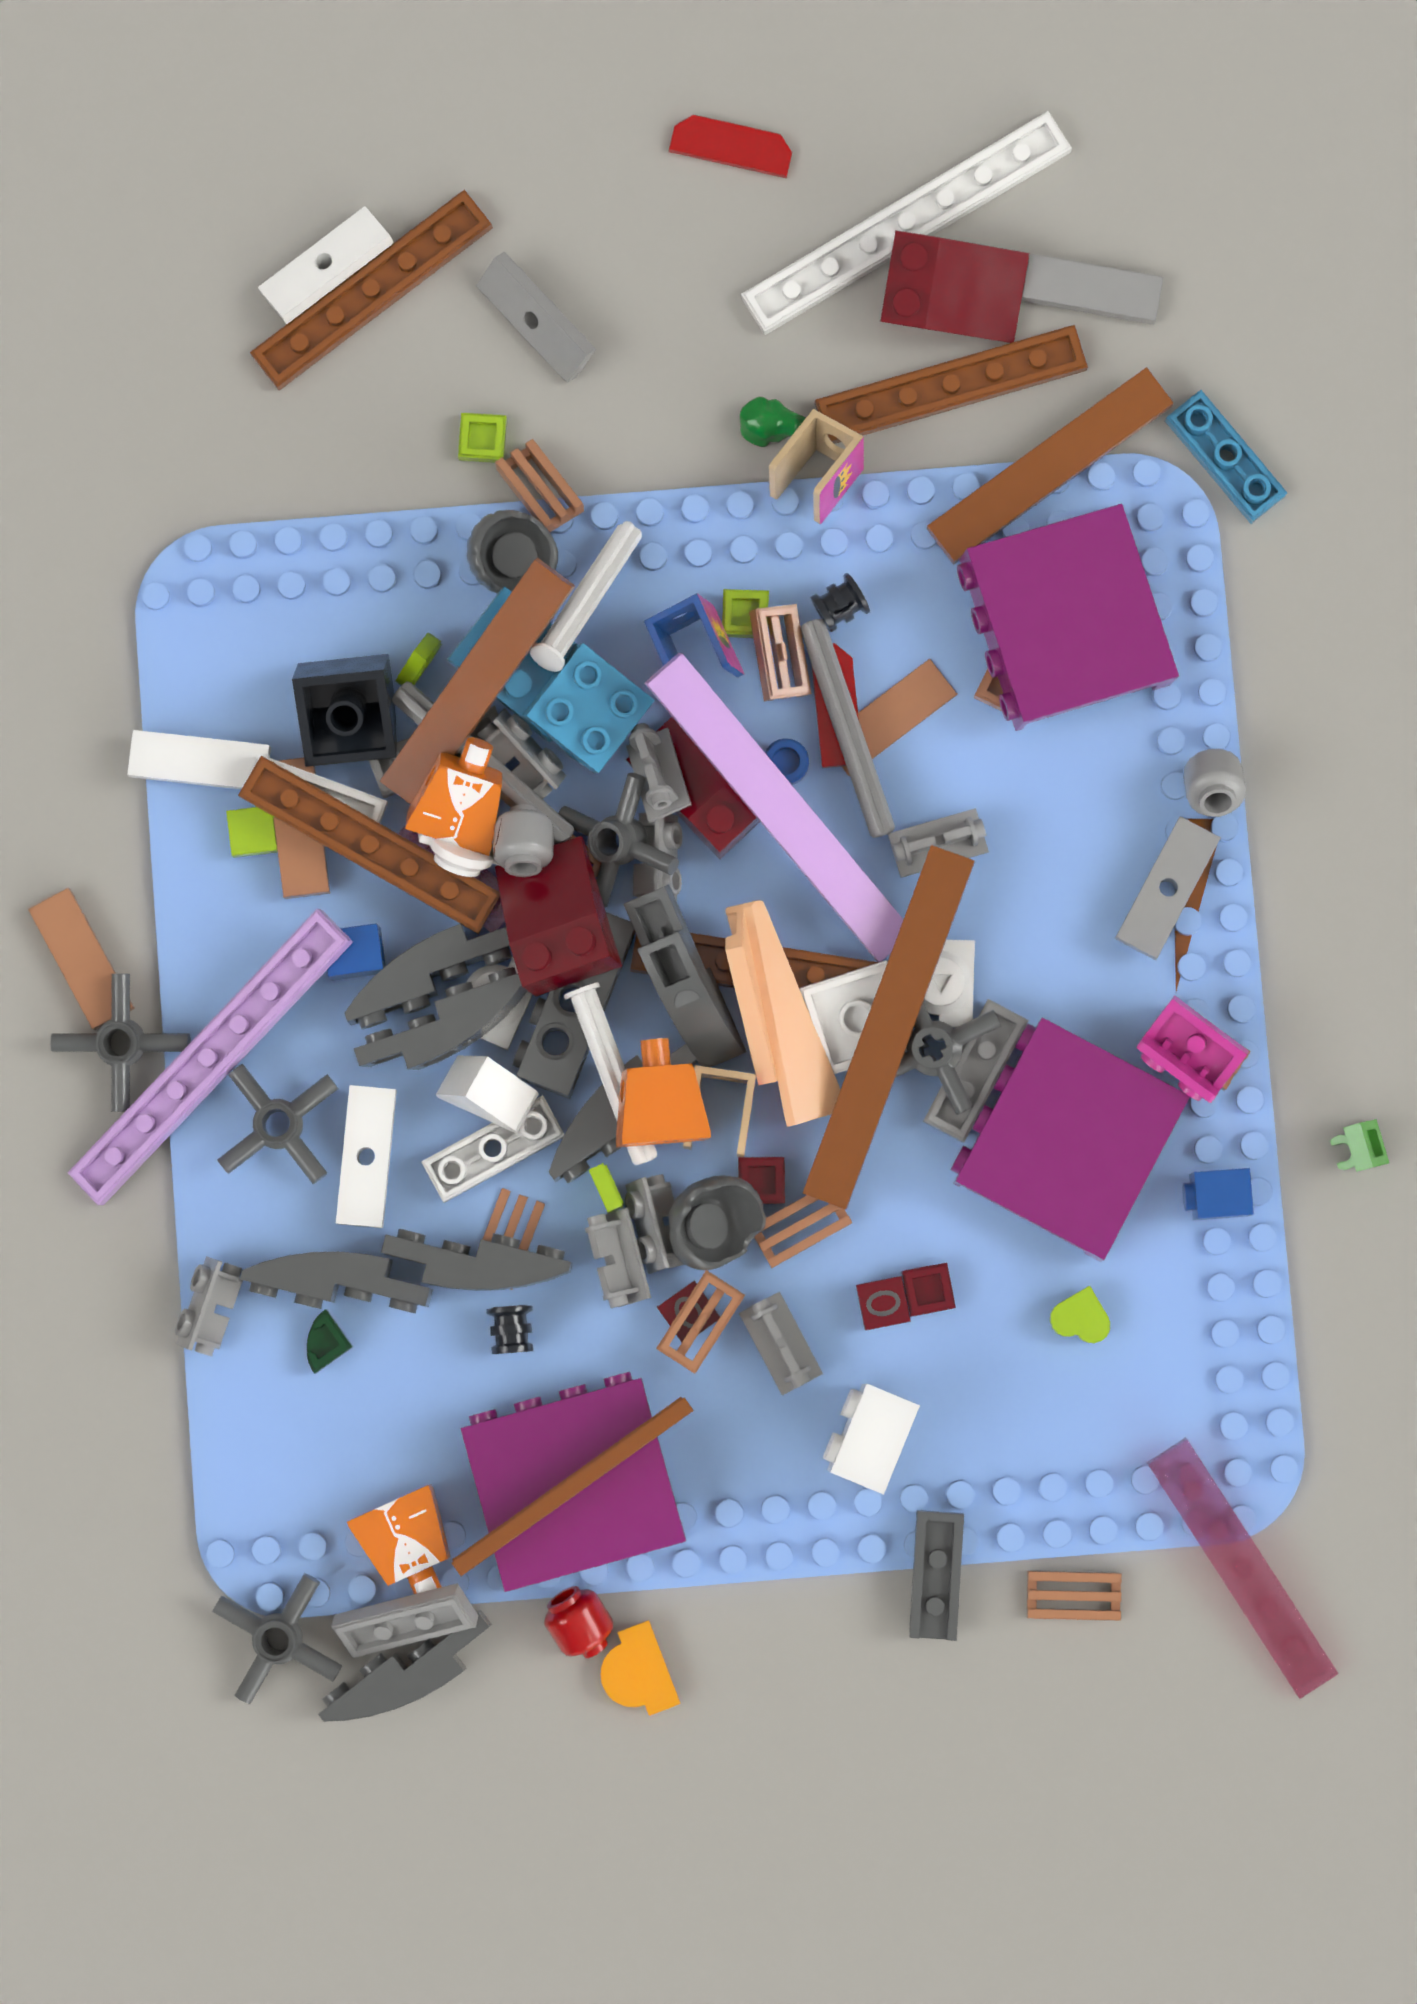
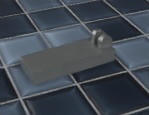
M917 1510L909 1627L910 1638L957 1641L964 1513Z

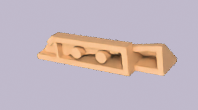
M756 900L727 907L726 914L732 935L725 938V951L758 1086L778 1081L787 1127L832 1114L841 1089L812 1023L810 1013L764 902Z

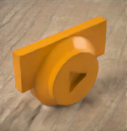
M647 1620L617 1632L621 1643L608 1652L601 1666V1683L607 1695L616 1703L626 1707L645 1705L649 1716L681 1704L650 1621Z

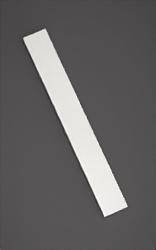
M1049 111L745 291L741 294V299L763 334L767 335L891 260L895 230L932 236L1071 153L1072 147Z

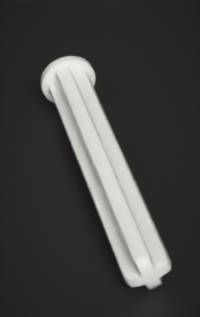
M625 521L616 527L541 643H535L531 648L530 655L532 659L542 668L558 672L564 667V656L641 540L642 532L632 522Z
M599 982L571 991L565 994L564 998L565 1000L571 998L617 1120L621 1074L626 1069L597 995L596 988L600 987ZM654 1145L627 1147L632 1163L635 1165L646 1163L657 1157Z

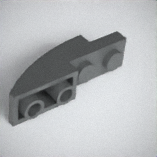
M668 884L624 903V907L642 946L637 950L650 979L678 1032L696 1057L700 1066L712 1067L747 1052L711 968L705 969L670 885Z
M460 923L414 945L392 960L358 993L344 1013L347 1022L351 1026L359 1023L361 1029H367L386 1022L385 1014L401 1008H403L405 1014L420 1011L431 1006L429 998L438 996L433 981L434 977L441 976L442 981L445 982L469 973L467 966L484 960L486 966H492L511 959V948L506 927L468 940Z
M515 967L488 975L490 983L473 988L472 982H467L446 989L447 997L434 1002L439 1020L435 1019L434 1014H430L409 1021L408 1026L410 1030L393 1035L391 1029H385L365 1036L367 1044L354 1048L359 1066L372 1067L404 1056L407 1069L420 1070L443 1061L465 1049L500 1023L526 994L527 990L522 987Z
M687 1044L670 1054L671 1065H695L697 1063L696 1057ZM636 1055L624 1066L625 1069L643 1067V1064L638 1055ZM603 1084L581 1108L557 1148L549 1169V1174L555 1182L563 1177L567 1183L572 1182L590 1169L586 1161L602 1151L605 1157H608L621 1148H616L617 1120Z
M404 1229L398 1230L397 1237L385 1235L381 1253L426 1264L422 1283L451 1289L474 1291L506 1290L547 1282L571 1273L573 1265L572 1262L563 1260L565 1251L538 1245L536 1253L518 1249L520 1240L493 1233L491 1242L480 1240L476 1257L469 1256L470 1246L444 1240L442 1249L424 1244L426 1235Z
M310 1252L288 1255L242 1270L240 1276L241 1280L251 1282L250 1292L276 1298L278 1289L296 1293L294 1303L321 1309L323 1300L335 1303L339 1285L346 1287L344 1296L371 1302L373 1294L391 1298L389 1307L415 1314L418 1305L429 1307L433 1292L431 1288L389 1278L393 1263L391 1259L349 1252Z
M480 1610L477 1612L479 1616L475 1628L451 1633L437 1645H434L428 1639L408 1655V1658L413 1663L408 1668L397 1653L387 1660L380 1653L359 1670L365 1677L351 1689L343 1682L325 1696L322 1700L327 1705V1708L318 1715L324 1722L348 1721L395 1710L423 1698L444 1686L467 1669L456 1653L492 1625L491 1622Z

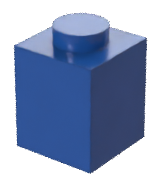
M377 923L340 928L353 943L327 969L328 977L332 981L376 975L386 966L382 932Z
M1250 1168L1193 1172L1189 1174L1190 1183H1183L1185 1211L1192 1210L1193 1220L1248 1217L1254 1215Z

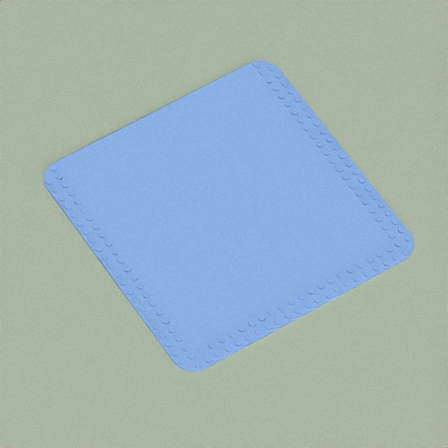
M1135 453L1105 455L985 542H991L1122 504L1179 673V677L1170 686L1157 690H1152V687L1045 718L1029 723L1019 731H1015L1012 720L1007 721L1002 711L974 698L988 668L985 652L989 648L984 633L978 634L973 625L971 608L975 607L970 590L964 591L959 582L957 565L961 564L960 561L953 565L927 530V525L1014 462L860 474L822 524L814 521L813 491L823 477L793 479L777 500L770 497L769 481L578 497L584 505V512L550 532L558 549V564L555 571L575 585L550 623L553 624L616 527L625 521H629L636 528L640 529L642 532L641 540L574 641L577 644L584 643L655 700L637 724L645 723L656 732L672 717L644 684L663 667L644 620L698 593L714 605L722 622L723 589L769 590L768 607L797 604L800 626L802 627L803 624L809 621L821 619L810 597L815 594L819 596L827 593L826 587L833 583L836 586L844 583L843 575L845 573H849L860 588L869 605L870 613L865 614L859 610L853 614L854 619L846 623L843 620L837 624L835 631L830 632L828 630L832 643L838 645L853 658L858 712L928 659H931L957 693L954 698L872 760L895 825L893 832L975 808L979 819H982L986 832L985 841L989 852L969 858L975 860V864L946 939L975 941L973 1019L979 1017L988 999L1029 1020L1028 1023L1034 1027L1043 1017L1181 1090L1178 1086L1180 1081L1166 1070L1160 1073L1148 1066L1141 1059L1142 1052L1136 1047L1175 995L1251 1052L1231 1080L1228 1088L1225 1091L1220 1089L1212 1103L1207 1102L1203 1098L1200 1101L1189 1098L1105 1260L1101 1262L1086 1255L1085 1251L967 1188L963 1186L958 1187L953 1184L958 1175L950 1170L963 1145L972 1149L979 1133L971 1129L965 1142L962 1143L923 1122L942 1086L938 1076L925 1075L917 1069H913L896 1077L847 1210L845 1209L852 1224L772 1269L755 1238H753L745 1254L722 1267L707 1270L745 1294V1297L697 1372L693 1373L656 1349L670 1327L657 1306L694 1280L698 1283L706 1270H697L687 1265H681L648 1274L646 1264H643L651 1298L621 1307L610 1308L609 1301L603 1300L604 1294L597 1268L606 1266L605 1258L594 1259L588 1233L585 1231V1228L589 1227L587 1218L608 1214L589 1170L570 1183H567L564 1177L555 1182L549 1174V1169L562 1139L443 1203L421 1162L492 1123L436 1096L458 1055L488 1056L516 1076L519 1068L512 1066L516 1052L522 1040L530 1043L536 1025L529 1023L533 1009L539 997L547 1000L549 992L539 996H532L508 1051L483 1039H478L460 1052L420 1070L407 1069L404 1056L372 1067H363L358 1064L354 1048L367 1044L365 1036L385 1029H391L393 1035L410 1030L408 1026L409 1021L430 1014H434L435 1019L439 1020L434 1002L447 997L446 989L466 983L476 970L486 966L483 960L467 966L469 973L453 980L443 982L441 976L434 977L433 981L438 996L429 998L431 1006L410 1014H405L403 1008L385 1014L386 1022L367 1029H361L359 1023L351 1026L347 1022L344 1013L358 993L375 975L332 981L328 977L326 970L232 1071L243 1064L271 1100L283 1099L292 1102L328 1074L339 1089L302 1117L303 1130L300 1135L302 1141L326 1170L327 1175L317 1183L312 1184L285 1148L272 1149L264 1146L228 1174L223 1169L217 1159L253 1132V1117L256 1112L228 1074L170 1135L181 1312L183 1309L189 1308L194 1293L190 1289L191 1280L197 1266L204 1264L206 1256L221 1261L220 1271H222L224 1263L240 1267L244 1270L264 1261L310 1252L368 1254L393 1260L389 1278L431 1288L433 1292L429 1307L418 1305L415 1314L389 1307L391 1299L389 1297L373 1294L371 1302L344 1296L346 1287L339 1285L335 1303L323 1300L321 1309L294 1303L296 1293L278 1289L276 1298L250 1292L251 1282L243 1280L233 1309L216 1305L214 1313L230 1318L220 1349L215 1348L213 1355L208 1356L194 1351L197 1342L194 1343L192 1351L184 1348L197 1543L201 1558L211 1578L228 1597L246 1609L267 1616L273 1613H282L304 1573L319 1580L320 1584L300 1618L335 1615L414 1595L407 1578L389 1586L385 1583L349 1529L347 1521L429 1484H432L435 1491L451 1556L433 1565L434 1571L442 1587L458 1583L471 1604L553 1598L561 1591L572 1586H577L580 1590L590 1589L596 1594L913 1569L917 1510L964 1513L961 1565L1233 1543L1262 1531L1284 1512L1294 1497L1301 1480L1305 1448L1245 799L1237 809L1221 817L1199 814L1191 808L1186 798L1183 779L1184 767L1189 759L1198 752L1207 749L1230 751L1238 757L1241 763L1219 526L1209 499L1188 474L1175 465L1153 456ZM557 498L565 510L569 508L562 498ZM544 499L536 500L550 519L556 516ZM521 501L216 525L201 528L180 537L167 546L150 565L137 595L135 624L143 731L270 745V758L274 760L303 758V747L292 683L298 663L389 654L395 694L398 688L401 687L400 684L395 682L397 676L412 652L428 632L441 640L442 646L415 684V687L435 703L458 670V668L447 661V658L497 595V593L488 590L484 585L480 584L470 571L466 556L467 541L472 529L484 516L494 514L499 510H515L531 514ZM686 613L681 614V615L675 617L674 619L679 618V617L685 615ZM783 615L779 616L783 642L786 645L788 657L786 661L789 673L790 686L795 687ZM701 619L671 634L670 636L677 652L683 653L764 752L774 741L783 738L796 740L805 747L809 756L808 771L800 782L792 786L904 919L921 872L900 878L888 835L877 838L870 836L851 777L847 775L842 767L822 768L812 665L804 640V651L812 694L804 697H791L764 702L754 638L728 637L744 671V675L737 678L721 666ZM497 699L491 705V707L495 705L498 714L504 708L511 715L514 714ZM395 705L397 742L410 738L418 725ZM531 729V737L542 749H550L559 758L563 765L562 771L566 775L556 790L547 783L553 790L543 800L557 813H559L563 806H567L599 822L607 817L615 816L628 773H634L633 768L626 762V759L629 757L626 745L630 744L629 736L632 733H629L599 773H593L569 757L554 741L549 743ZM513 757L504 766L511 771L520 762ZM369 760L315 766V772L318 776L388 801L380 824L435 855L430 845L419 842L418 833L405 829L406 816L410 804L397 794L383 798ZM146 779L163 1033H189L192 1041L316 909L323 910L339 928L377 923L382 932L386 966L396 957L421 941L460 924L325 847L330 894L284 899L278 852L238 858L231 856L226 811L256 807L238 796L241 791L240 789ZM641 796L634 819L638 821L639 813H646ZM501 798L499 800L497 818L503 813L508 812L511 808ZM678 816V823L682 829V844L678 849V869L681 874L682 885L677 895V904L690 933L721 938L731 936L726 908L761 900L766 906L782 947L878 962L761 822L719 859ZM1181 816L1187 820L1213 819L1211 833L1221 837L1216 846L1199 911L1191 907H1185L1182 910L1156 960L1116 940L1115 937L1178 818ZM574 830L573 835L575 837H583L584 843L588 847V836ZM616 833V843L619 847V837ZM634 858L631 862L619 866L608 906L604 907L607 913L630 921L624 903L637 898L633 896L634 864H642L643 862ZM492 863L491 867L481 870L480 874L474 878L499 892L495 870L497 865ZM1160 883L1159 889L1163 895H1174L1175 888L1171 883ZM501 897L479 934L463 926L468 940L506 927ZM1175 929L1182 935H1192L1187 954L1178 962L1177 968L1180 980L1177 991ZM636 934L604 1012L624 1065L636 1055L642 1061L640 1042L642 1040L668 1038L670 1054L686 1044L662 1003L650 976L630 972ZM889 954L883 961H888L891 954ZM511 959L495 965L508 967ZM719 986L747 1052L711 1068L755 1074L735 988ZM576 988L566 990L560 998V1006L568 1012H575L571 998L565 1000L564 995L576 990ZM929 1014L932 1021H939V1016ZM561 1031L550 1032L543 1041L544 1050L551 1055L562 1054L569 1045V1037ZM930 1037L926 1041L930 1047L924 1048V1054L939 1060L943 1057L940 1050L946 1048L945 1041L940 1042ZM1014 1047L1006 1064L1014 1068L1022 1051ZM590 1050L570 1099L525 1082L538 1092L537 1098L542 1095L544 1096L564 1134L584 1104L603 1084ZM164 1052L165 1069L181 1052ZM847 1071L835 1074L840 1089ZM702 1077L700 1092L711 1130V1138L692 1142L691 1150L684 1149L683 1142L654 1145L657 1151L655 1159L635 1165L632 1163L627 1147H621L608 1157H605L601 1151L586 1162L590 1169L602 1163L604 1165L607 1164L624 1202L621 1209L626 1208L625 1195L627 1191L625 1185L640 1178H649L663 1174L665 1183L670 1182L675 1201L689 1185L702 1179L719 1175L738 1177L737 1148L747 1084ZM756 1078L744 1157H784L785 1204H763V1211L767 1218L806 1196L803 1194V1190L831 1114L787 1127L778 1081L758 1086ZM349 1085L397 1090L383 1228L336 1224ZM993 1087L984 1105L993 1109L1001 1092ZM275 1112L269 1116L266 1122V1129L271 1136L278 1137L287 1132L290 1125L288 1115L285 1112ZM495 1140L488 1142L485 1146L486 1155L489 1157L498 1156L502 1149L501 1143ZM364 1149L359 1155L360 1163L365 1166L370 1165L375 1159V1153L372 1149ZM1250 1168L1254 1215L1248 1217L1193 1220L1192 1210L1185 1211L1182 1186L1183 1183H1190L1189 1174L1200 1171ZM504 1188L511 1192L495 1234L504 1236L519 1194L528 1197L513 1236V1238L520 1240L521 1243L535 1203L539 1201L544 1203L545 1206L528 1251L536 1253L538 1245L565 1251L563 1260L572 1262L573 1265L571 1273L547 1282L513 1288V1290L474 1291L451 1289L422 1283L426 1264L381 1253L385 1235L397 1237L398 1230L404 1229L426 1235L424 1244L442 1249L444 1240L470 1246L469 1256L476 1257L480 1240L484 1237L501 1189ZM818 1200L762 1231L765 1239L830 1203ZM833 1212L771 1247L774 1255L838 1221L839 1218ZM669 1216L663 1217L664 1226L669 1225ZM631 1219L632 1226H633L634 1233H635V1237H636V1241H637V1239H638L639 1237H638L636 1225H635L634 1219ZM941 1263L948 1264L956 1305L955 1309L910 1317L911 1322L865 1331L856 1285L902 1276L901 1271ZM709 1283L703 1293L708 1300L715 1292L716 1287ZM1087 1286H1091L1110 1320V1331L1107 1337L1097 1343H1086L1080 1340L1077 1335L1071 1337L1060 1336L1054 1332L1049 1322L1050 1313L1058 1303ZM778 1292L781 1293L823 1373L784 1395H781L739 1315L740 1312ZM724 1293L715 1307L720 1317L732 1299L726 1293ZM517 1305L533 1306V1310L526 1314L527 1323L532 1324V1333H528V1342L533 1344V1351L492 1354L491 1347L496 1345L495 1336H490V1326H494V1317L486 1314V1309ZM327 1309L351 1342L353 1348L317 1374H314L307 1359V1338L314 1320L322 1311ZM717 1322L698 1334L685 1357L693 1361ZM675 1335L669 1346L677 1351L681 1341ZM626 1372L631 1373L632 1380L643 1379L652 1417L679 1397L686 1398L694 1411L658 1436L680 1520L687 1539L686 1542L508 1592L504 1591L495 1554L489 1556L463 1576L459 1575L452 1565V1559L489 1533L460 1429L471 1425L468 1416L496 1409L498 1418L516 1413L515 1403L536 1397H541L543 1405L561 1400L558 1391L583 1384L586 1385L587 1392L606 1388L604 1378ZM866 1383L920 1405L884 1495L830 1473L827 1470L830 1462L823 1459L832 1433L842 1435L848 1418L840 1414L850 1389L860 1391L862 1384Z

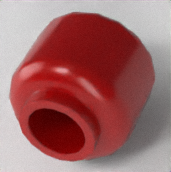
M572 1586L561 1591L548 1602L547 1608L549 1611L545 1615L544 1624L563 1654L570 1657L582 1654L587 1659L599 1654L607 1647L608 1642L606 1638L613 1629V1619L594 1591L590 1589L580 1590L579 1587Z

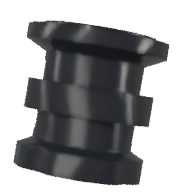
M849 573L843 575L844 583L839 586L833 583L826 587L827 593L819 596L815 594L810 597L817 613L825 621L830 632L837 629L839 622L843 620L846 623L854 619L853 614L859 610L865 614L870 613L869 605L863 593Z
M517 1305L486 1309V1314L494 1317V1326H490V1336H495L496 1345L491 1347L492 1354L533 1351V1344L528 1342V1333H532V1324L527 1323L526 1314L533 1310V1306Z

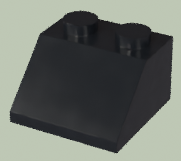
M389 654L298 663L292 683L305 767L397 757L395 704L392 701L394 688Z

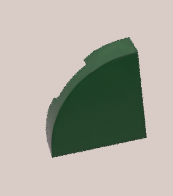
M327 1309L322 1311L314 1320L307 1338V1359L314 1374H317L353 1348V1345Z

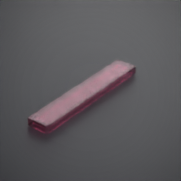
M1185 1437L1146 1462L1298 1698L1301 1699L1338 1675L1339 1673L1187 1438Z

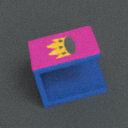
M698 593L644 620L663 666L678 654L670 635L701 619L721 666L737 678L744 675V671L714 605ZM686 613L685 615H683V616H681V617H679V618L674 619L675 617H677V616H679V615H681V614Z

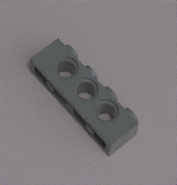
M606 912L623 966L636 932L631 921ZM622 967L550 991L547 1000L541 997L538 998L529 1023L536 1025L530 1043L524 1040L521 1041L512 1066L519 1068L516 1075L519 1079L565 1098H571L590 1049L576 1012L564 1010L560 1006V998L568 989H579L599 982L600 987L596 988V992L605 1012ZM561 1031L569 1037L568 1048L560 1055L548 1054L543 1048V1041L550 1032Z

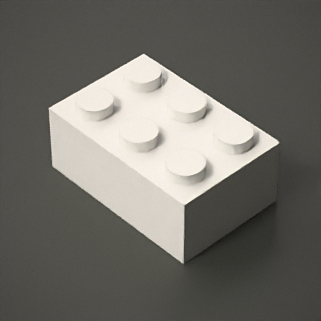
M867 1383L862 1384L860 1391L850 1389L840 1414L848 1418L842 1435L832 1433L823 1455V1459L830 1462L827 1470L830 1473L884 1495L920 1405Z

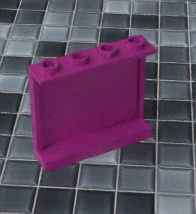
M1122 504L967 548L959 559L961 563L957 565L959 582L964 591L970 590L975 607L971 608L973 625L978 634L984 633L989 648L985 652L986 664L990 675L993 678L998 677L1003 691V694L999 695L1000 707L1004 718L1007 721L1012 720L1015 731L1022 730L1027 724L1146 688L1152 687V690L1170 686L1179 677Z
M1042 1017L1036 1027L1028 1023L1020 1036L1015 1048L1022 1051V1054L1014 1068L1006 1064L994 1086V1089L1001 1092L993 1109L984 1105L972 1128L979 1133L972 1149L963 1145L950 1169L958 1174L953 1184L958 1187L963 1186L1080 1248L1085 1251L1086 1255L1101 1262L1105 1260L1190 1096Z
M626 1372L604 1378L606 1388L587 1392L586 1385L583 1384L558 1391L561 1400L543 1405L541 1397L515 1403L516 1413L498 1418L496 1409L468 1416L471 1425L460 1429L489 1533L652 1417L642 1378L632 1380L631 1373ZM658 1437L494 1553L505 1592L686 1542L687 1539L680 1520Z

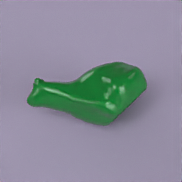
M760 396L752 399L742 407L739 415L740 431L743 438L759 447H766L771 442L778 443L792 436L806 417L786 408L777 399L768 400Z

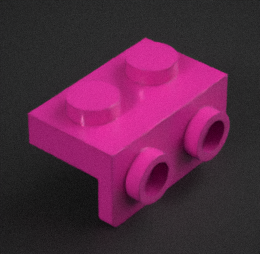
M1175 995L1136 1046L1142 1052L1141 1059L1148 1066L1160 1073H1163L1165 1070L1180 1081L1178 1086L1184 1093L1197 1101L1203 1098L1209 1103H1212L1220 1089L1249 1053L1246 1048Z

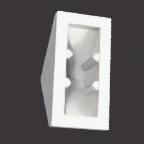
M464 1055L456 1057L436 1093L439 1099L516 1134L539 1095L534 1088L488 1056Z

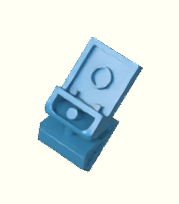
M502 587L447 658V661L456 668H459L512 593L508 588ZM552 623L548 624L536 643H541L553 625ZM573 642L564 656L565 665L558 672H552L539 666L532 659L529 651L496 699L522 718L529 725L530 729L549 743L554 741L569 757L593 773H599L655 700L584 643L577 644Z

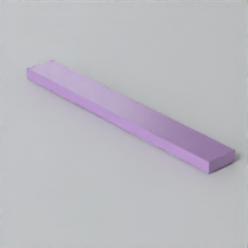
M679 652L644 684L873 958L878 962L883 961L892 952L903 918L683 653Z
M316 909L69 1170L68 1174L97 1205H104L342 955L353 941L323 910Z

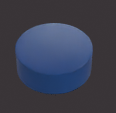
M789 738L776 740L769 745L765 751L766 755L791 785L800 782L805 777L809 767V756L805 747L798 741Z

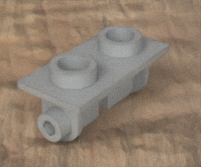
M505 708L493 721L497 728L492 722H489L477 733L482 740L493 746L492 755L503 765L508 763L513 757L520 762L511 772L542 799L553 790L547 783L556 790L566 777L562 771L563 765L559 758L550 749H542L531 737L532 731L529 725L517 714L511 715Z
M645 723L637 724L631 731L632 734L629 736L630 744L626 745L634 773L646 778L641 798L649 823H652L692 804L669 729L665 728L655 732Z
M976 808L888 834L900 878L922 871L931 845L966 858L989 852L985 841V828L982 819L978 817Z
M639 813V822L644 826L647 833V844L678 858V849L682 844V829L678 823V816L670 814L649 823L646 813ZM645 863L634 864L633 896L638 898L669 884L677 902V895L682 885L681 874L678 868L674 874L668 875Z
M661 1174L649 1178H640L626 1184L625 1206L629 1210L630 1218L634 1219L639 1237L637 1245L642 1263L646 1264L648 1274L666 1268L685 1265L674 1254L669 1238L670 1226H664L663 1217L669 1216V1211L674 1203L670 1182L665 1183L664 1176Z
M628 1208L587 1218L589 1227L585 1228V1231L588 1233L594 1259L604 1257L606 1266L597 1268L604 1294L603 1300H608L610 1308H615L651 1298Z
M206 1256L204 1264L198 1265L193 1274L190 1289L194 1293L189 1308L183 1309L178 1317L175 1334L179 1336L176 1342L177 1345L192 1351L194 1343L197 1342L194 1351L212 1356L215 1348L220 1349L230 1319L214 1313L216 1305L233 1309L243 1280L240 1279L242 1268L224 1263L223 1269L220 1271L222 1262Z
M780 1292L739 1313L781 1395L823 1374Z

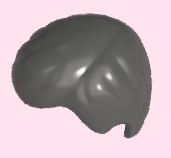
M499 510L494 514L484 516L474 526L467 541L466 557L470 571L476 577V580L488 590L498 594L502 587H506L512 592L537 558L556 570L558 549L549 530L537 518L515 510Z
M728 1175L705 1178L689 1185L675 1199L669 1211V1238L676 1257L691 1268L712 1270L722 1267L748 1251L747 1247L751 1240L764 1230L766 1224V1216L763 1211L764 1205L758 1192L747 1181Z

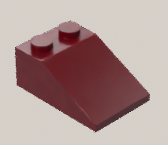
M895 230L880 322L1013 343L1030 253Z
M671 717L656 732L665 728L669 729L692 804L675 813L721 859L760 821L674 718ZM628 757L626 759V762L632 767L630 758Z
M579 836L554 845L551 862L543 867L537 875L529 877L513 876L508 874L503 867L495 866L509 945L523 988L534 996H539L622 967L583 837Z

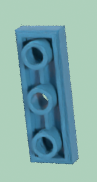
M1202 390L1198 391L1166 417L1165 422L1250 524L1255 522L1288 494ZM1222 450L1230 451L1234 456V460L1224 461L1220 457L1219 452Z

